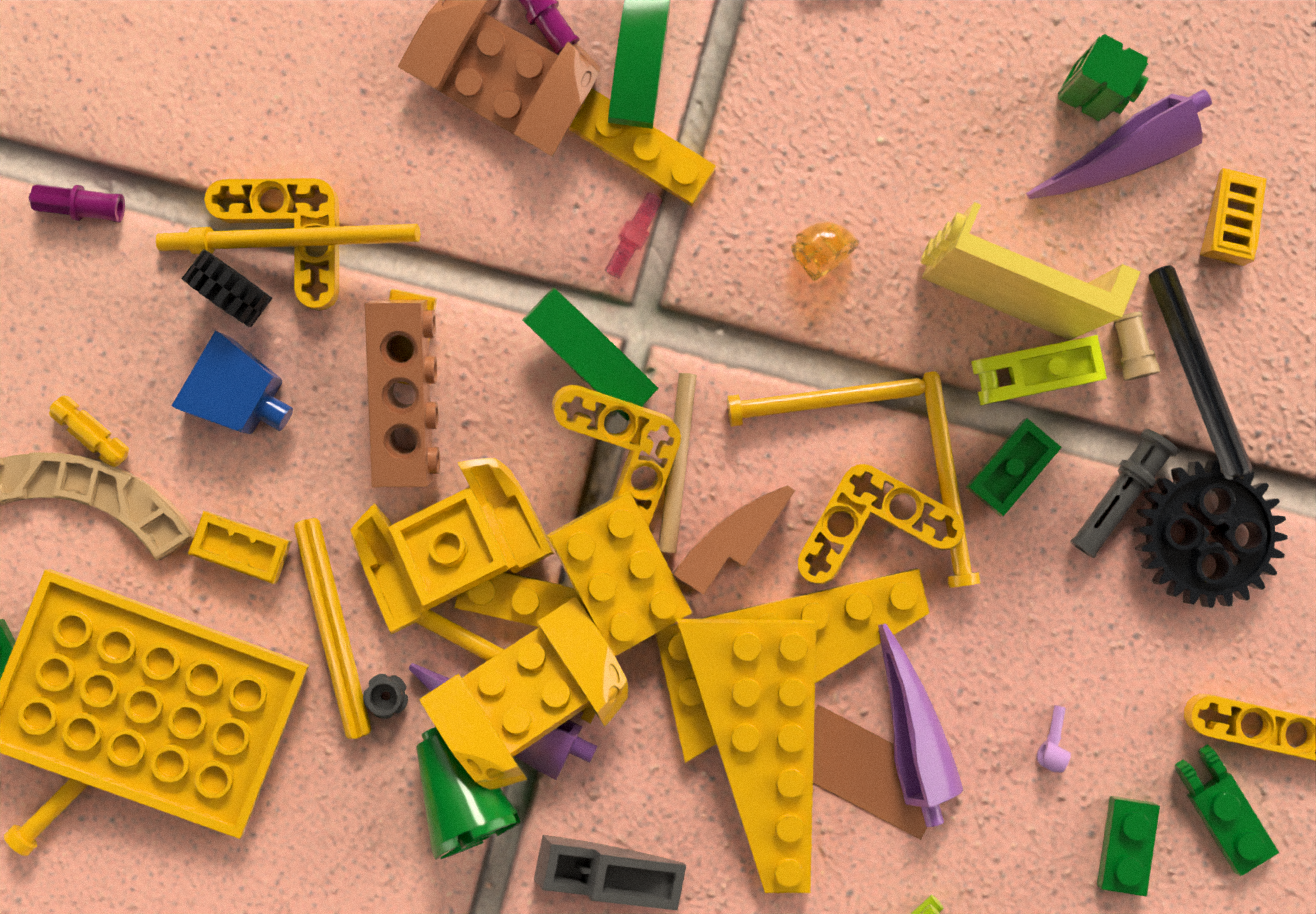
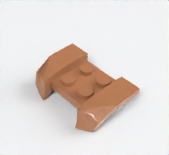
M439 0L425 16L398 67L553 157L594 85L601 66L578 44L567 42L560 54L557 55L491 17L490 15L498 7L501 0Z

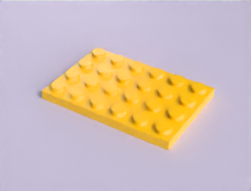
M46 569L43 572L0 679V753L241 839L310 665L55 570Z

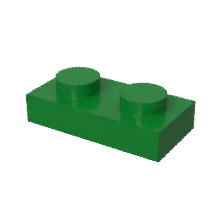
M1025 418L973 477L966 488L997 515L1004 516L1062 447L1032 421Z
M1110 796L1097 880L1099 888L1147 897L1160 810L1158 804Z

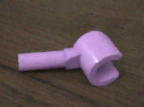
M1054 705L1047 740L1040 746L1036 757L1041 766L1052 772L1062 773L1070 761L1071 753L1058 746L1061 740L1066 708Z

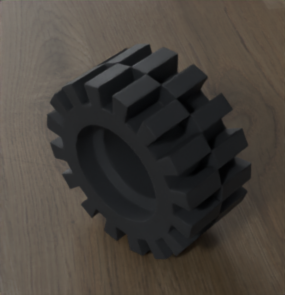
M205 249L201 251L181 278L202 296L248 327L253 326L273 299L258 286Z

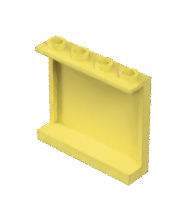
M976 202L963 214L956 212L952 221H947L942 231L938 230L935 238L929 240L920 260L921 264L926 265L922 279L1068 340L1122 318L1141 273L1136 269L1121 264L1086 283L970 234V231L981 207V204Z

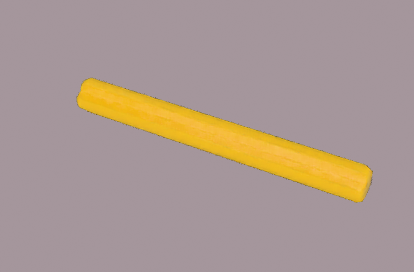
M317 518L301 520L294 524V530L345 736L348 739L364 737L371 732V725L363 701V693L321 524Z

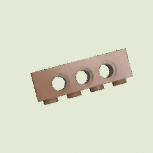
M371 300L364 303L372 488L427 487L433 480V474H439L440 451L439 447H432L431 429H438L439 410L438 403L431 402L430 384H436L437 360L436 356H429L428 339L435 338L434 310H428L427 300ZM395 336H405L412 342L414 351L410 359H401L394 354L392 341ZM396 382H406L412 386L415 392V400L412 404L400 403L395 398L393 389ZM397 428H408L415 434L417 439L415 448L406 449L397 443L395 439Z

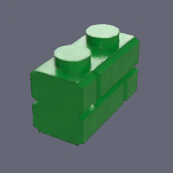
M1103 34L1074 63L1057 93L1059 94L1058 99L1075 109L1081 106L1084 114L1097 121L1105 119L1113 111L1121 114L1129 101L1133 103L1136 101L1148 81V77L1143 75L1148 65V57L1130 47L1124 50L1121 42Z

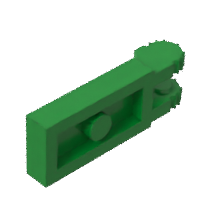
M1207 744L1200 748L1198 752L1213 779L1202 784L1195 769L1184 759L1177 762L1174 767L1189 791V794H1187L1188 798L1232 870L1239 876H1243L1277 855L1279 851L1232 774L1227 772L1220 757Z

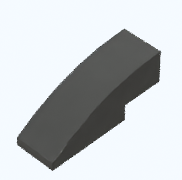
M543 835L534 881L542 890L587 895L592 901L678 910L686 864L629 849Z

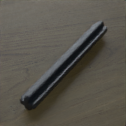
M1172 265L1160 267L1149 274L1152 289L1224 476L1228 480L1241 478L1252 472L1250 460L1176 270Z

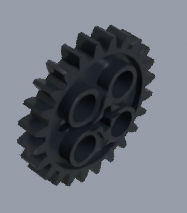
M1219 460L1207 461L1205 468H1203L1199 461L1189 462L1188 474L1181 467L1171 469L1173 482L1167 478H1158L1156 482L1161 493L1146 492L1144 494L1145 498L1152 504L1151 509H1137L1136 512L1141 517L1147 519L1145 526H1138L1133 530L1135 533L1146 535V542L1135 547L1136 551L1149 552L1150 557L1141 565L1142 568H1157L1158 572L1153 577L1152 582L1162 585L1170 581L1166 594L1177 597L1183 592V603L1194 605L1200 597L1202 607L1213 608L1217 598L1220 605L1229 607L1233 604V594L1240 600H1249L1250 594L1247 586L1263 590L1265 585L1260 575L1277 574L1275 568L1269 564L1270 559L1284 558L1285 556L1280 550L1274 548L1275 542L1288 539V535L1275 532V526L1286 520L1285 516L1272 515L1271 509L1280 502L1279 499H1264L1262 497L1269 485L1267 483H1258L1252 486L1253 471L1241 478L1234 480L1226 479L1221 470ZM1209 490L1215 492L1219 502L1217 509L1213 513L1207 511L1204 505V498ZM1184 503L1188 504V508L1194 517L1188 515L1183 510L1182 505ZM1177 520L1183 523L1186 531L1185 538L1179 544L1173 541L1170 533L1171 526ZM1240 524L1245 525L1249 532L1248 541L1242 547L1235 538L1236 529ZM1205 526H1214L1215 529L1212 530L1211 536L1216 542L1206 541L1210 533ZM1226 550L1232 552L1237 557V564H1233ZM1208 554L1212 555L1216 561L1215 572L1210 577L1205 576L1201 566L1203 559Z

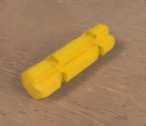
M63 395L49 407L50 417L61 426H69L66 430L92 453L99 452L101 455L98 458L104 463L117 467L127 458L128 446L117 437L110 438L109 436L112 433L87 411H79L78 407L80 405L69 396Z

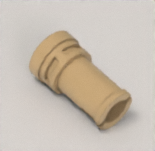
M1141 311L1124 314L1122 318L1113 321L1116 325L1123 355L1120 361L1124 381L1143 378L1161 372L1155 352L1150 350Z

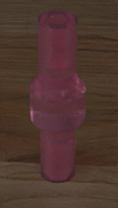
M647 192L632 221H626L618 235L620 243L605 268V271L611 276L620 279L635 251L641 250L650 235L647 229L663 202L657 195Z

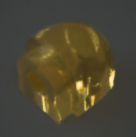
M830 221L817 222L796 235V242L791 245V250L795 259L813 281H816L843 262L857 248L859 240L843 225Z

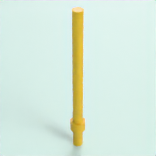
M418 224L214 231L211 227H192L188 232L158 233L156 235V247L159 251L190 250L192 254L196 255L200 254L203 249L213 254L215 249L419 242L421 233Z

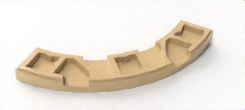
M34 452L0 458V506L34 498H58L93 506L115 517L117 521L134 533L156 561L164 559L191 542L194 538L195 530L170 500L150 484L119 467H112L102 461L89 457L65 453Z

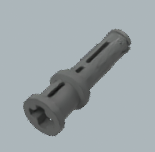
M1145 428L1141 433L1143 440L1130 458L1120 462L1118 465L1119 469L1117 470L1120 475L1097 504L1076 536L1070 541L1076 548L1092 558L1096 557V553L1115 527L1121 522L1123 516L1142 490L1148 491L1157 483L1155 476L1169 457L1175 458L1179 453V449L1173 443L1150 429Z

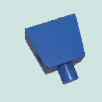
M216 330L171 405L183 412L247 434H252L260 421L281 431L293 413V407L274 397L283 380L233 338Z

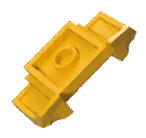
M483 458L457 462L470 487L393 525L374 503L350 529L355 550L391 635L432 615L431 608L508 570L515 574L555 554L524 490L512 471L498 459Z
M576 596L537 621L539 625L537 629L464 677H461L458 673L419 699L460 764L476 783L487 789H497L527 780L513 757L590 705L605 727L628 698V682L616 657Z

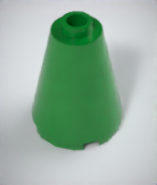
M436 727L421 734L423 742L416 746L431 851L435 860L439 858L444 859L484 843L483 840L495 834L499 836L521 823L517 811L501 788L490 790L476 783L451 752Z

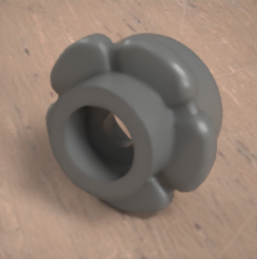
M378 674L369 681L368 689L363 693L365 706L376 717L382 719L391 718L394 713H401L408 703V696L405 694L406 684L396 675L388 677L386 674ZM387 691L390 693L389 700L382 698L383 692Z

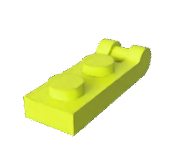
M1098 335L971 361L974 375H979L982 391L978 392L980 406L1107 379ZM1008 368L1012 385L999 387L996 370Z

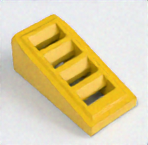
M1226 168L1220 170L1200 256L1240 266L1254 262L1259 241L1266 178ZM1233 183L1251 188L1250 196L1231 192L1230 184ZM1228 201L1247 205L1246 212L1228 208ZM1226 217L1244 221L1242 228L1225 224ZM1228 234L1240 237L1239 243L1224 241L1223 235Z

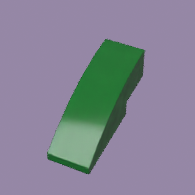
M624 0L608 123L653 129L671 0Z
M554 287L522 319L594 391L642 407L659 389L619 348ZM615 410L625 420H629L626 412Z

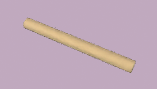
M679 373L674 423L680 430L681 441L666 481L659 542L661 552H677L697 378L696 374Z

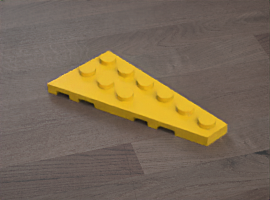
M915 568L698 619L815 620V683L879 645L881 640L878 625L886 623L892 634L895 635L930 612L920 569ZM676 623L656 633V638L686 763L717 743L679 625Z
M677 619L765 893H811L815 620Z

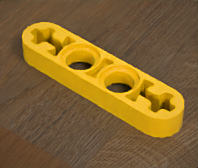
M1197 694L1186 703L1184 718L1186 724L1195 732L1212 738L1316 761V718L1212 694ZM1210 704L1211 710L1229 715L1228 724L1208 720L1205 727V720L1198 718L1199 710H1207ZM1256 712L1261 716L1263 727L1257 736L1246 737L1242 732L1241 722L1247 714ZM1300 722L1307 731L1306 740L1298 747H1291L1286 740L1287 728L1293 723Z

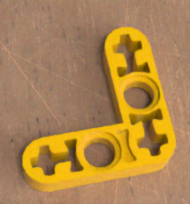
M222 179L212 183L205 193L204 201L207 210L222 222L294 223V228L339 227L338 195L322 179ZM249 189H251L250 197L247 192ZM272 189L280 190L284 197L282 207L273 213L265 212L261 208L260 203L263 194ZM292 189H296L295 194L300 199L313 198L315 190H319L324 197L328 198L327 203L320 204L319 211H314V208L308 203H295ZM226 191H229L235 198L249 199L253 212L248 213L249 207L244 203L230 204L229 212H226L217 202L218 199H224ZM294 205H296L297 208L296 213H293ZM329 245L326 253L319 257L309 256L305 246L294 247L295 294L302 304L312 310H327L338 299L339 245ZM306 264L318 267L329 265L328 271L319 269L320 282L328 286L327 292L320 293L319 301H315L314 296L306 293L307 287L314 286L315 272L311 269L305 270Z
M568 385L562 387L556 392L552 401L554 416L561 426L630 450L612 499L628 491L638 500H647L646 504H642L638 500L636 504L649 527L680 446L681 434L679 428L665 414L582 386ZM577 396L580 397V403L585 409L594 412L596 402L602 403L595 415V426H589L592 421L590 416L581 412H575L573 418H567V412L562 407L563 402L571 403L574 397ZM622 410L628 414L629 424L624 431L610 433L605 429L604 420L611 411ZM661 425H664V430L670 438L668 441L660 440L657 445L655 454L658 458H663L662 462L658 463L649 456L640 455V452L643 450L650 455L654 442L648 434L650 430L658 431ZM646 466L654 469L656 474L655 481L648 488L638 489L631 484V476L639 467Z
M857 464L851 467L843 476L805 543L798 558V569L801 575L811 583L819 585L832 581L840 571L871 514L932 548L941 551L950 550L962 541L964 522L961 516L954 510L881 470L867 464ZM865 474L871 475V485L882 492L885 483L893 486L885 495L881 509L873 506L878 501V497L871 493L864 492L861 497L854 495L856 488L851 483L854 477L862 479ZM898 495H908L916 502V512L907 520L897 519L890 512L891 501ZM925 505L934 509L928 514L929 518L940 523L944 521L945 517L953 521L951 528L957 532L954 538L945 536L942 541L936 540L934 538L936 530L923 523L921 532L912 528L922 518ZM837 512L848 513L854 520L853 531L845 537H836L828 529L829 519ZM820 534H823L831 543L844 547L840 554H837L831 548L826 557V562L831 566L828 573L819 571L816 576L810 574L812 566L807 562V559L810 555L818 557L821 554L825 545L816 541Z

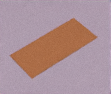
M818 704L814 714L813 783L921 840L927 829L920 806L906 805L894 762V744Z

